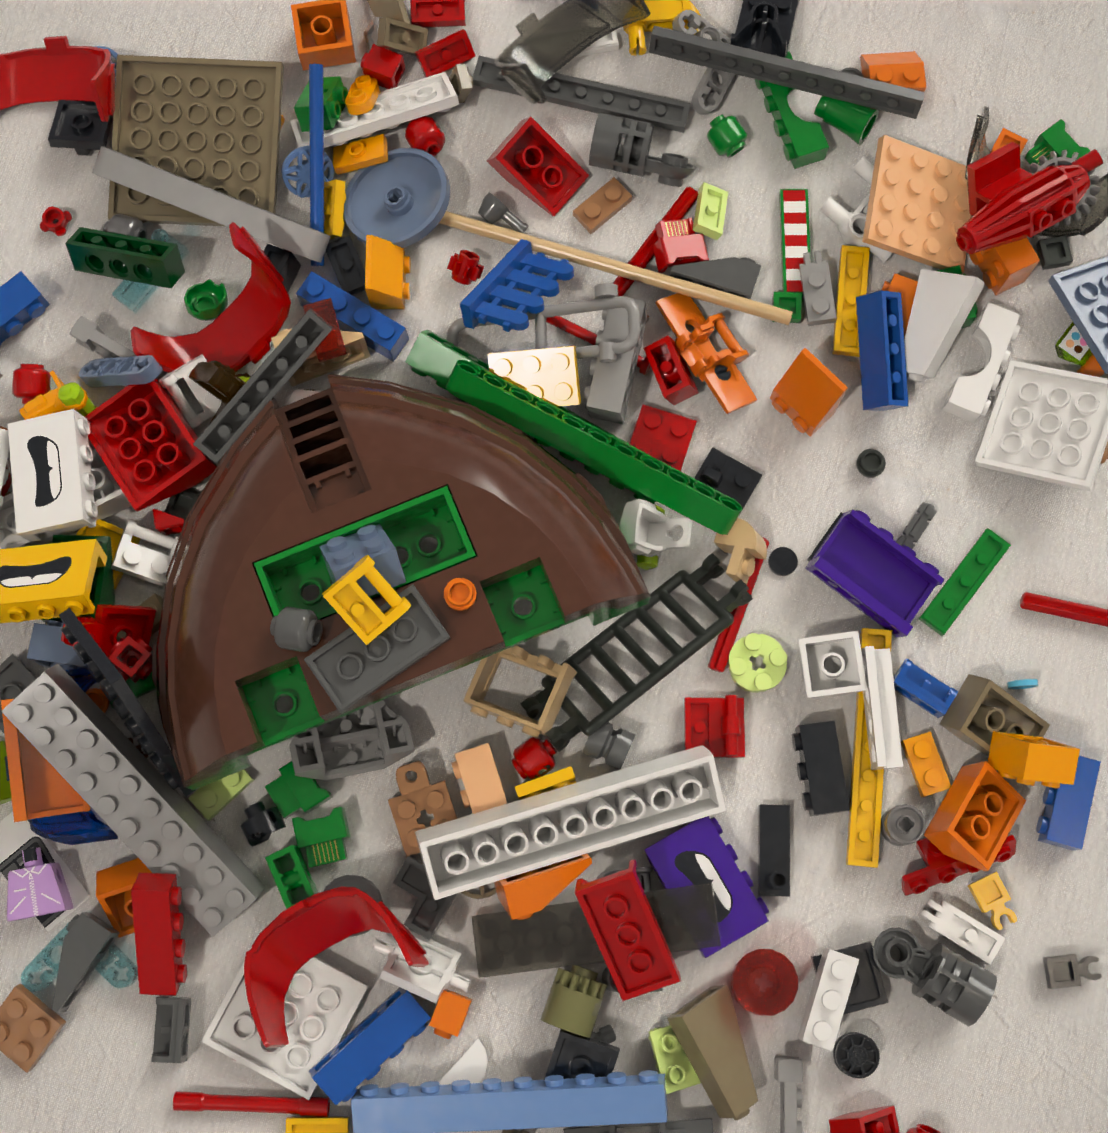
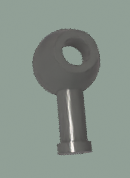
M490 192L484 197L478 213L489 224L503 219L515 231L520 233L526 231L529 225L518 219L498 198Z

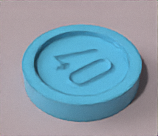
M1015 680L1007 682L1008 689L1038 687V680Z

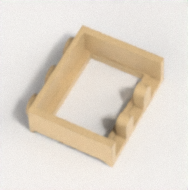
M515 645L481 659L463 701L472 707L470 712L478 716L487 718L488 714L497 717L496 722L512 728L514 724L523 727L522 732L532 737L538 738L540 734L547 736L545 733L552 729L577 671L567 663L559 665L544 655L538 657L529 654L525 649ZM502 658L557 678L539 721L484 700Z

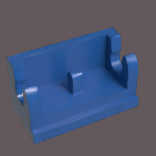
M907 658L893 677L895 691L937 718L946 714L958 694L957 690L945 685L914 665Z

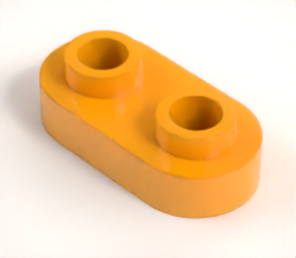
M362 75L355 79L345 98L349 114L361 115L373 109L380 93L377 79L371 78L369 75Z

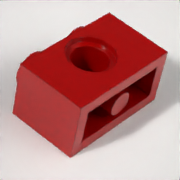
M669 335L643 348L666 400L676 405L699 393L686 362L677 350L675 341Z

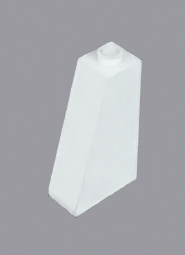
M921 269L904 339L908 380L923 382V377L931 379L935 377L981 293L984 281L973 276Z

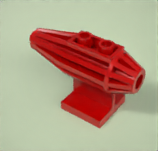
M1010 142L967 166L969 214L973 217L958 229L957 245L962 251L974 254L1037 235L1076 213L1077 204L1090 187L1088 173L1080 165L1047 166L1031 174L1020 168V145L1014 142Z

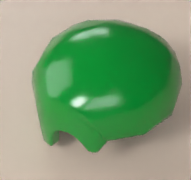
M208 279L204 283L194 284L188 288L184 297L188 313L198 320H215L228 305L225 285L223 283L217 285L211 279Z

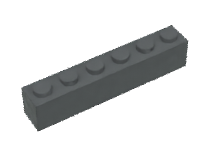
M310 308L193 445L217 463L264 405L278 393L330 333L333 327Z

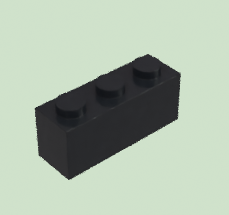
M835 720L799 725L795 728L796 733L792 734L794 751H799L801 763H797V773L799 780H804L806 792L802 793L804 810H809L810 817L849 811L850 807Z

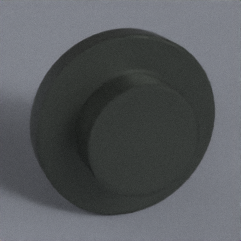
M874 449L864 450L856 461L858 471L863 476L869 478L879 476L884 471L886 465L884 456Z

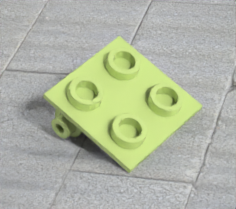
M671 1026L651 1029L648 1032V1038L651 1041L654 1053L653 1058L656 1061L655 1066L658 1069V1073L665 1074L666 1094L700 1084L701 1082Z

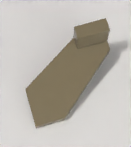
M367 0L374 17H381L379 18L377 46L396 53L402 52L416 56V51L427 46L428 29L410 23L404 0Z

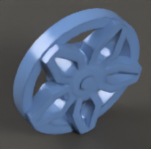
M303 146L293 150L285 158L282 165V178L286 187L293 194L301 198L310 197V146ZM324 152V172L328 168L327 178L324 176V182L333 180L334 167L330 157ZM303 153L306 156L307 160L302 161ZM297 157L298 165L289 167L292 160ZM296 172L297 175H290L289 173ZM288 179L297 181L296 188L289 183ZM306 183L307 185L304 190H301L302 184Z

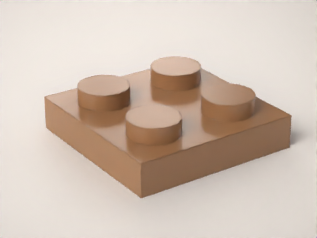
M20 983L12 989L0 1006V1051L28 1073L35 1067L66 1021Z

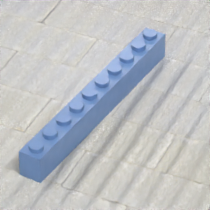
M646 1070L640 1072L639 1075L628 1076L624 1072H612L607 1077H595L594 1074L585 1073L577 1075L576 1078L563 1079L561 1075H551L545 1077V1080H532L531 1077L524 1076L507 1082H501L499 1078H489L482 1083L456 1080L447 1085H439L437 1081L424 1082L421 1086L395 1083L387 1088H378L376 1084H368L357 1089V1092L351 1098L353 1133H448L667 1122L668 1116L665 1074H658L657 1071Z

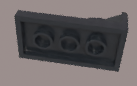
M743 0L736 32L731 35V45L787 58L800 0Z

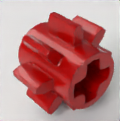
M461 250L459 254L455 253L454 256H451L447 269L452 270L451 278L464 285H470L472 281L476 282L477 278L480 279L484 266L479 264L480 257L468 250Z

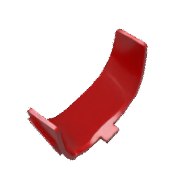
M53 36L43 39L46 47L0 54V110L26 103L73 100L95 102L102 122H108L110 116H113L115 111V63H111V54L108 49L92 46H69L67 36Z
M234 222L229 225L234 248L251 260V277L243 291L211 324L197 333L170 337L133 327L130 333L133 352L136 356L152 355L162 366V370L170 373L203 354L207 362L218 361L228 365L237 372L249 362L256 364L271 349V338L277 336L287 319L291 300L282 284L284 281L283 277L252 235L243 226L240 228Z
M341 886L319 892L289 907L259 933L251 950L247 951L245 956L244 979L251 1015L266 1048L284 1047L289 1044L285 1026L284 1001L292 978L308 960L353 934L371 929L390 933L398 943L407 964L412 967L423 968L429 965L428 960L424 956L427 953L426 950L382 901L376 902L367 893L356 887Z

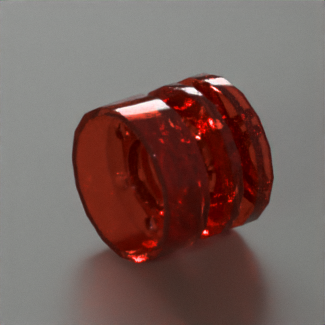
M757 949L747 953L735 965L731 975V990L735 1000L744 1010L759 1016H773L785 1011L794 1001L798 991V975L793 963L784 954L772 949ZM762 974L767 975V981L771 982V987L765 988L764 992L759 991L760 986L755 984V979L761 978Z

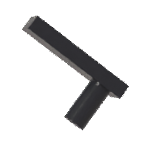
M759 805L758 896L790 897V805Z

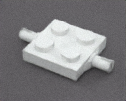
M410 931L427 953L424 956L429 963L424 968L412 967L407 964L397 942L392 945L378 937L374 941L372 950L388 956L387 963L381 972V979L434 1003H437L443 990L449 987V985L465 992L469 989L472 980L455 973L462 953Z

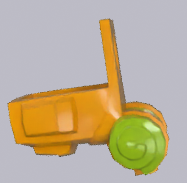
M52 370L49 373L57 388L29 401L24 407L19 409V412L24 420L75 409L85 417L96 409L97 406L92 403L87 392L74 382L64 384Z

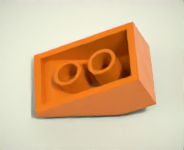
M804 348L775 386L770 399L772 400L773 407L781 414L786 413L793 420L792 424L799 432H806L811 437L834 415L848 387L810 351Z
M587 853L496 881L494 884L498 899L512 920L528 919L535 912L544 909L592 864V859Z

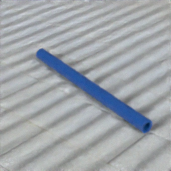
M309 64L310 228L324 233L323 65ZM324 256L321 263L310 259L311 266H324Z

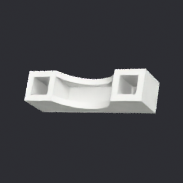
M990 302L986 304L972 334V337L979 343L984 353L983 370L975 375L959 376L950 389L942 409L943 411L973 423L980 415H986L991 404V400L987 399L990 390L995 391L1001 379V375L997 374L1000 365L1005 366L1011 353L1007 349L1010 341L1014 342L1021 326L1017 325L1020 314Z

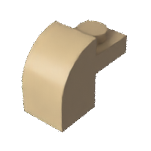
M737 518L728 535L716 533L714 543L724 553L732 554L726 574L735 582L741 579L747 585L749 576L753 574L755 569V558L766 560L767 546L763 537L748 522Z

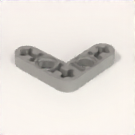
M692 10L682 11L673 19L672 26L674 31L690 35L695 34L699 37H703V34L707 33L712 37V40L731 44L730 38ZM685 19L689 21L687 25L689 27L688 29L684 27L685 22L683 20ZM707 67L692 96L693 109L701 115L714 111L719 106L735 74ZM713 72H718L721 75V85H716L713 82ZM711 91L713 93L709 94L706 101L709 105L705 106L703 104L704 99L702 97L707 95Z

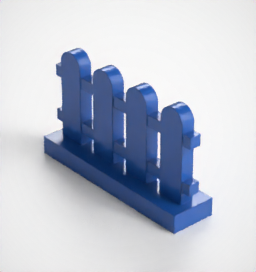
M521 239L460 303L464 326L474 329L479 323L485 324L490 322L502 326L503 330L510 332L511 329L517 331L527 329L529 327V319L526 313L537 314L542 312L545 308L542 296L554 297L558 295L560 290L559 283L556 280L567 281L574 277L573 266L566 259L557 261L546 258L544 253L538 252L536 255L533 254L531 242ZM532 273L541 274V275H544V276H546V277H542V276L535 275V274H532ZM517 289H522V290L529 291V292H532V293L529 294V293H526V292L519 291V290H517ZM502 305L515 308L516 310H512V309H508V308L502 307Z

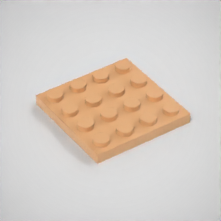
M883 135L878 139L862 242L940 270L960 265L963 273L966 252L958 247L956 237L958 229L972 217L969 214L967 166Z

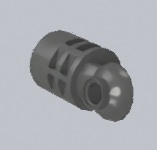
M599 113L591 143L589 166L642 177L645 171L659 174V183L681 187L683 179L689 177L696 169V166L688 163L687 157L663 153L662 158L649 155L654 125H651V123ZM622 134H626L623 144L622 156H619L618 153L620 149Z
M900 927L889 928L881 932L875 940L873 956L878 968L886 976L895 979L904 978L912 983V993L917 997L924 998L929 1004L941 1008L943 1012L968 1027L975 1024L986 1010L997 983V976L970 960H966L962 955L949 950L947 946L941 943L936 944L928 951L921 947L917 938L911 932ZM892 946H896L900 950L901 957L898 962L894 961L890 955Z

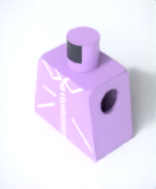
M41 847L23 850L24 868L9 871L7 921L22 920L73 909V903L59 863L43 864Z

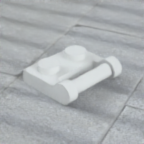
M203 354L158 380L162 388L168 390L192 429L214 416L221 406L219 399L189 378L191 371L197 363L207 362ZM182 377L203 409L198 413L194 412L176 383Z
M128 519L111 569L165 587L166 573L179 537L175 536L173 538L137 525V521ZM135 536L169 548V554L166 555L130 542L131 538Z

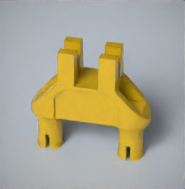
M638 0L623 22V29L629 37V53L636 56L637 46L639 55L647 52L644 32H652L654 26L673 30L672 23L676 15L685 10H692L700 15L699 11L689 0ZM685 19L683 20L685 22L684 27L688 29L689 27L687 25L689 21Z

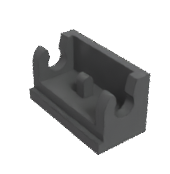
M156 997L154 1048L151 1062H185L188 1056L191 998Z

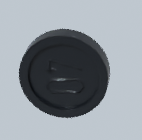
M787 547L776 548L768 559L770 570L778 576L790 575L794 572L798 563L796 554Z

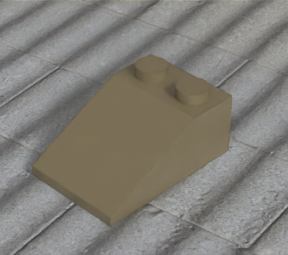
M968 674L940 722V725L953 735L989 756L993 731L1043 737L1050 726L1049 723L990 679Z

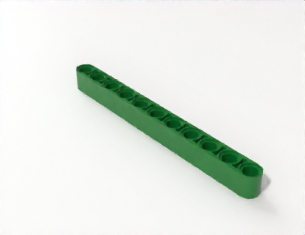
M458 360L445 387L450 394L714 532L728 535L743 510L742 506L733 498L467 360Z

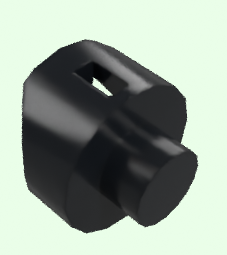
M262 801L244 810L248 820L240 825L248 843L252 847L267 841L272 832L286 827L278 808L272 807L266 810Z

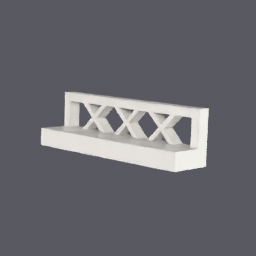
M866 646L861 652L867 690L863 691L871 770L902 768L903 760L890 648L874 649V646Z

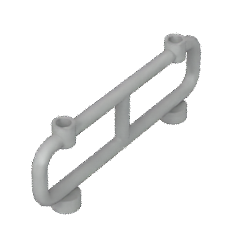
M603 283L595 285V299L548 305L540 313L532 314L527 312L526 314L529 320L535 319V347L538 349L547 348V317L625 308L628 311L629 333L624 341L616 343L602 342L599 345L576 347L577 359L599 357V362L613 363L617 361V354L629 352L639 341V307L633 299L627 296H618V285ZM463 318L454 321L447 332L446 340L458 346L459 332L462 329L468 328L464 326ZM486 322L485 324L479 323L476 327L486 326V325H494V323H490V322ZM479 358V359L483 360L484 362L488 363V358H487V359Z

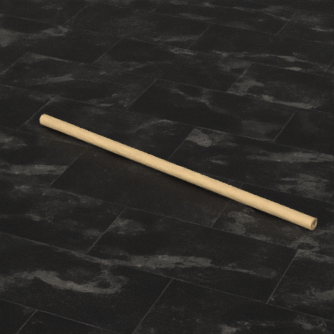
M446 211L439 224L511 245H516L521 239L531 242L532 251L544 253L559 259H566L569 262L788 326L792 318L793 312L452 212Z

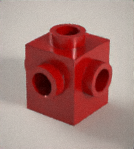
M127 636L123 641L120 640L113 646L108 659L125 681L129 678L136 683L140 678L142 680L146 679L152 672V654L150 652L153 649L140 638L135 641ZM130 659H139L133 667L128 666Z

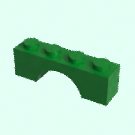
M789 51L787 58L793 60L792 55ZM754 79L759 90L762 89L765 96L764 105L766 111L772 113L774 118L775 133L778 137L781 136L783 140V151L787 161L791 160L794 169L824 160L829 145L820 123L800 119L792 112L788 105L787 97L794 89Z

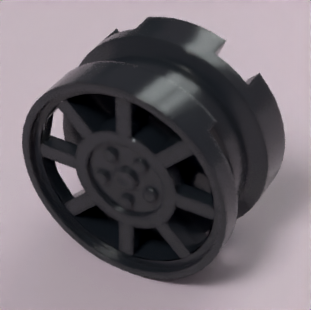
M847 1032L835 1041L832 1051L834 1063L844 1074L852 1078H865L871 1075L878 1067L880 1060L879 1049L870 1037L859 1032Z

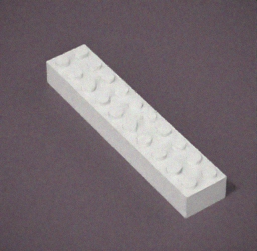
M700 745L415 831L430 890L434 900H438L726 811L714 756L706 747Z

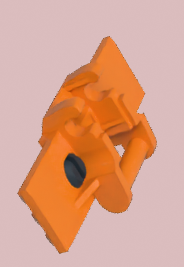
M679 293L655 302L662 316L677 337L675 345L695 377H699L701 382L705 381L727 414L757 401L756 396L736 367V364L745 360L749 353L746 349H742L726 325L723 313H718L705 319L692 298ZM685 324H690L695 328L692 333L686 329ZM715 329L729 350L727 348L719 352L715 350L709 341V336Z

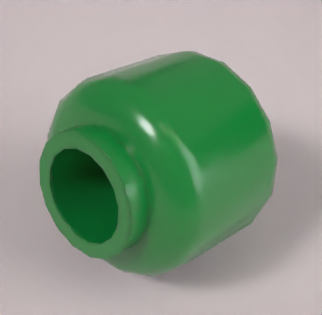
M722 114L709 123L712 128L707 133V139L719 156L727 155L730 158L746 147L747 132L736 116L725 118Z

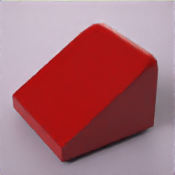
M153 509L155 529L164 535L181 533L185 523L184 519Z

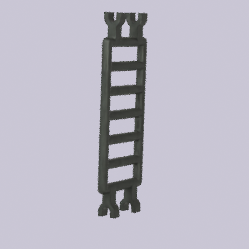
M711 553L703 561L702 566L693 573L689 574L685 570L676 573L650 594L651 597L648 604L625 613L565 660L563 663L569 664L577 671L574 678L603 711L589 722L572 701L565 696L561 708L570 719L561 726L553 727L545 733L558 752L562 751L568 745L570 739L580 731L587 736L594 734L734 622V617L730 612L739 605H745L753 599L747 592L749 590L748 586L740 579L732 586L727 595L717 601L702 586L710 579H715L724 573L723 568L718 565L720 560ZM682 583L719 618L706 630L669 594ZM659 601L696 636L695 639L683 648L647 612ZM636 619L672 653L673 656L659 666L624 630ZM613 637H616L650 673L638 684H635L602 649V646ZM590 655H593L626 691L614 703L609 700L579 666ZM546 675L541 680V684L545 689L535 697H529L520 703L530 718L538 720L541 717L557 678Z

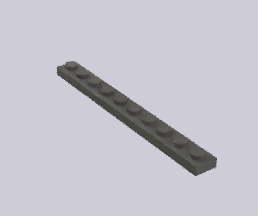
M654 26L651 33L649 53L914 119H917L925 92L912 88H905L668 28Z

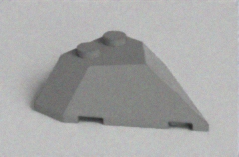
M381 700L293 737L289 746L295 776L327 781L385 769L415 751L409 723L401 715L398 716L384 700Z

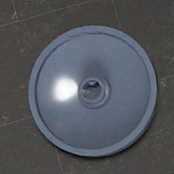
M415 148L389 150L388 162L359 169L351 179L345 192L346 201L343 214L346 224L355 237L365 245L366 236L374 235L390 241L401 248L410 246L427 236L443 218L450 200L448 176L438 160L423 150Z

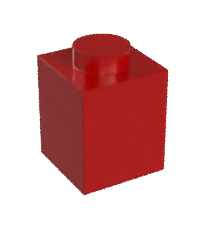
M375 44L372 45L369 53L366 52L361 60L363 74L377 79L378 85L386 89L397 87L405 71L403 55Z

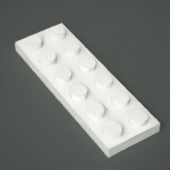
M446 72L380 92L373 109L361 115L349 114L345 105L333 130H324V148L332 145L340 146L347 143L348 140L357 137H368L376 131L385 128L393 129L401 123L435 112H446L451 110L452 107L460 105L457 94ZM298 119L291 120L290 123L298 147L310 146V131L302 132Z

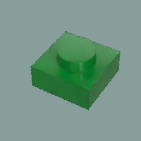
M774 292L772 306L792 311L790 323H800L802 293Z

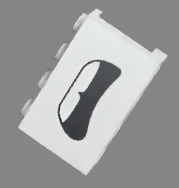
M75 409L8 423L16 534L30 542L40 540L41 533L79 524H85L89 528L96 527L98 507L93 495L96 482L94 475L91 473L90 462L93 461V453L88 442V435L91 429L87 418Z

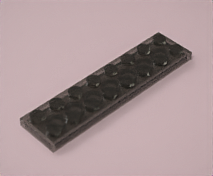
M712 883L645 892L670 952L722 946ZM579 901L548 905L524 920H512L506 911L471 916L479 978L605 961Z

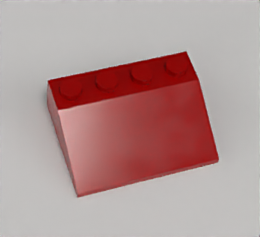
M157 378L147 384L126 386L85 416L89 421L91 429L88 435L90 442L136 512L197 485L217 468L213 460L193 445L198 436L166 388H162Z

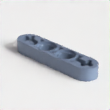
M152 355L95 359L81 368L79 377L88 387L147 384L160 375L162 366Z

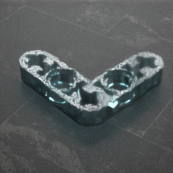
M68 924L23 970L21 983L29 991L44 990L57 978L59 963H55L52 960L51 952L56 946H63V938L69 932L66 930ZM114 943L109 948L108 958L103 962H99L95 968L115 988L131 986L138 976L136 965ZM116 956L119 960L115 961L114 964L120 969L128 968L126 973L128 980L122 979L118 981L119 973L114 967H109L108 970L105 969L106 966L115 960ZM46 965L54 969L53 972L50 969L42 973L40 976L42 983L32 984L31 981L34 978L31 974L32 971L39 972Z

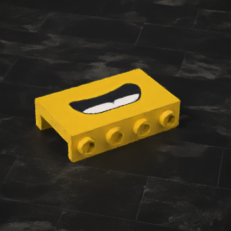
M97 539L0 549V623L57 618L59 614L68 608L71 609L75 616L93 614L95 606L90 600V592L96 567H105L107 562V556Z

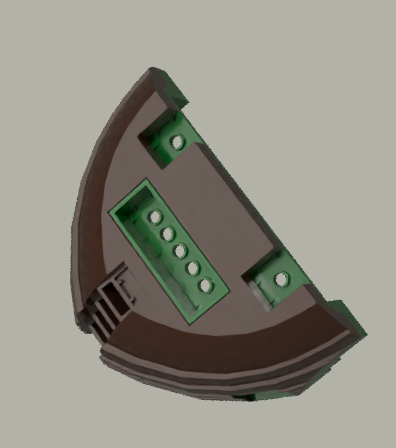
M332 374L327 375L331 388L281 408L273 397L232 443L186 517L166 573L157 643L153 644L152 679L156 687L157 703L163 729L182 778L183 786L195 790L251 767L247 756L249 754L586 616H589L592 625L595 626L648 604L651 596L628 543L607 508L602 495L581 474H576L541 447L536 440L527 436L525 432L471 404L389 381ZM380 524L396 550L403 549L408 553L407 561L401 564L406 583L392 588L399 594L414 584L451 639L344 714H341L304 661L306 657L350 628L322 595L332 585V581L319 546L327 544L334 537H346L354 534L364 526ZM428 537L434 538L438 542L436 550L431 553H425L420 549L422 540ZM455 578L468 579L476 588L477 597L475 603L464 611L450 608L444 599L446 585ZM308 585L319 587V595L312 601L305 600L302 595L304 588ZM380 593L369 596L378 607L387 602ZM521 599L530 601L533 606L531 612L527 615L517 614L514 610V605L517 601ZM285 607L312 610L317 615L318 620L322 622L321 639L309 651L299 652L282 649L275 643L274 636L270 632L271 621ZM282 696H290L293 699V708L287 713H280L277 710V701Z

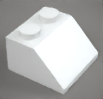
M858 631L798 639L808 700L836 697L867 690Z

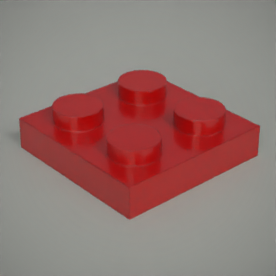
M643 404L630 444L681 471L697 421Z

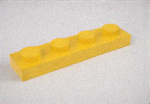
M842 245L840 249L836 297L837 320L834 323L832 354L860 357L856 297L866 295L870 252L868 247Z

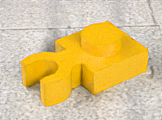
M992 872L967 885L981 912L991 911V923L996 930L1003 929L999 920L1003 914L1008 917L1010 923L1017 922L1015 913L1004 905L1011 898L997 872Z

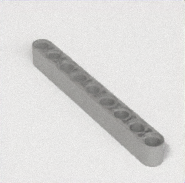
M104 146L100 147L92 173L227 227L234 222L240 228L243 226L252 237L313 261L322 262L330 235Z

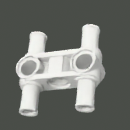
M863 156L852 171L856 172L871 185L874 165ZM870 192L854 212L852 210L848 212L830 196L819 211L838 225L837 229H839L838 231L841 233L843 241L850 246L870 248V252L884 263L892 252L862 242ZM852 225L859 227L862 234L856 233Z

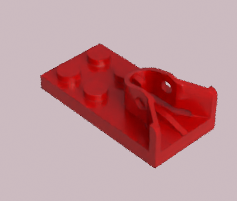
M635 859L629 861L628 869L591 882L580 878L577 880L575 895L622 1001L681 982L679 970L636 874L637 862Z

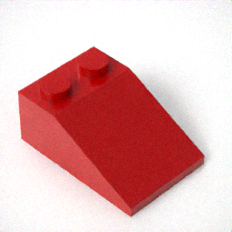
M531 116L521 120L486 160L507 182L552 216L559 212L589 176Z

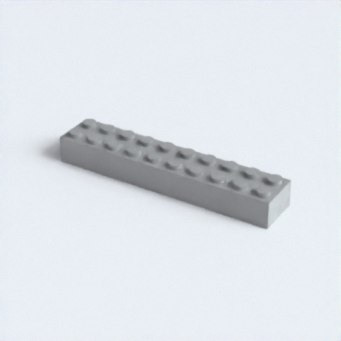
M59 664L44 671L1 711L152 873L176 874L177 886L182 888L181 904L212 937L259 897L265 885L176 790L171 788L160 772Z

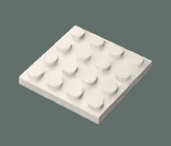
M1010 360L975 459L976 466L1091 491L1108 442V379Z
M316 957L311 958L294 974L285 995L284 1015L289 1044L284 1047L266 1048L250 1012L243 962L201 1042L310 1100L318 1084L312 1079L309 1070L341 1042L369 985Z

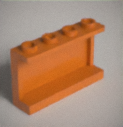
M14 699L1 700L2 710ZM2 713L14 822L90 811V806Z

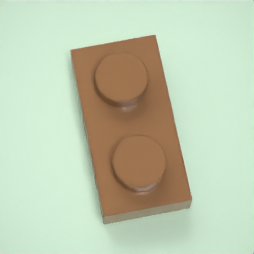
M613 177L574 209L573 216L592 234L632 201V195Z

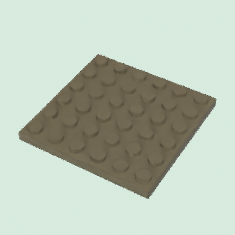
M117 55L112 150L276 214L283 63L276 61ZM110 180L109 220L116 214H123L138 218L142 223L225 226Z

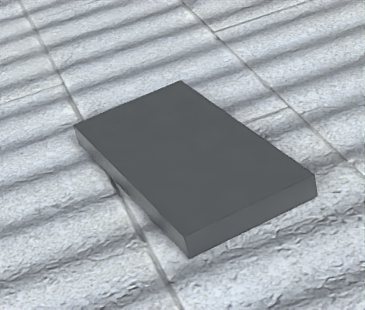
M414 584L398 594L401 598L405 597L411 603L408 611L368 645L350 627L304 659L341 714H344L451 639ZM386 602L379 608L385 613L391 606Z

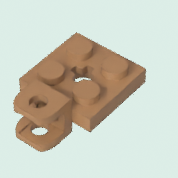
M415 761L400 766L397 769L396 780L401 795L388 799L406 857L420 853L415 831L428 828L425 827L424 823L419 824L417 818L421 817L422 810H426L428 814L433 813L434 819L430 821L431 826L458 819L445 780L431 784L427 770L421 761ZM407 772H416L417 779L414 781L409 780Z

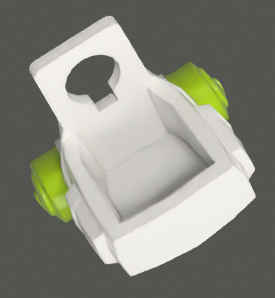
M633 499V501L626 502L619 528L631 552L635 553L634 556L637 557L636 564L643 570L657 568L661 552L668 549L689 547L692 529L691 519H670L664 515L665 510L660 506L642 499ZM677 526H682L684 533L680 540L673 541L672 537H668L669 531H673Z

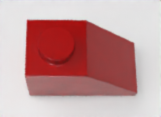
M894 1105L846 1113L829 1119L830 1133H900Z

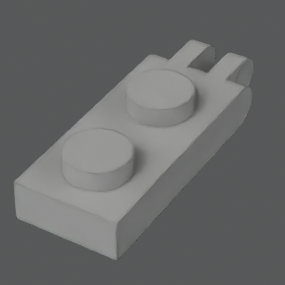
M821 251L814 252L815 262H811L809 252L803 253L804 263L799 264L807 324L808 326L836 323L837 316L828 260L822 261Z

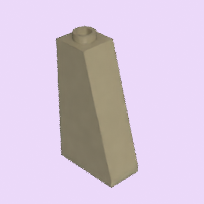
M727 985L712 986L669 1016L667 1020L719 1117L739 1120L750 1113L749 1108L758 1102V1097L730 990Z

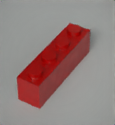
M139 872L131 889L139 993L145 995L176 996L181 983H185L187 978V965L182 962L186 943L185 939H181L180 934L184 924V915L179 913L182 888L177 886L176 874Z

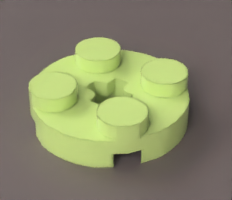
M748 634L739 639L730 651L728 665L732 680L737 686L748 692L758 693L770 690L780 683L786 673L787 654L780 643L774 638L765 634ZM760 656L763 658L762 663L765 664V668H758L755 671L751 668L753 663L749 660L751 657L757 658Z

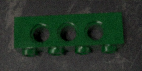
M79 227L65 243L75 271L171 289L185 273L178 246L174 243Z

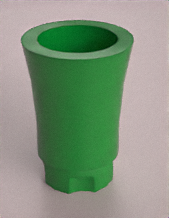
M825 96L820 98L814 114L822 118L823 122L838 129L858 145H861L871 132L879 113L878 109Z

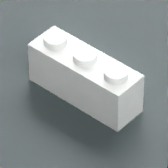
M823 949L798 1033V1039L833 1051L859 959L831 949Z

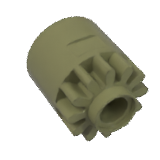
M572 964L570 971L558 968L540 1020L571 1033L591 1038L607 985L596 981L598 973L575 964Z

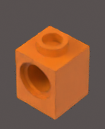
M448 989L443 990L429 1023V1026L435 1028L433 1033L446 1039H451L452 1035L458 1037L473 999Z

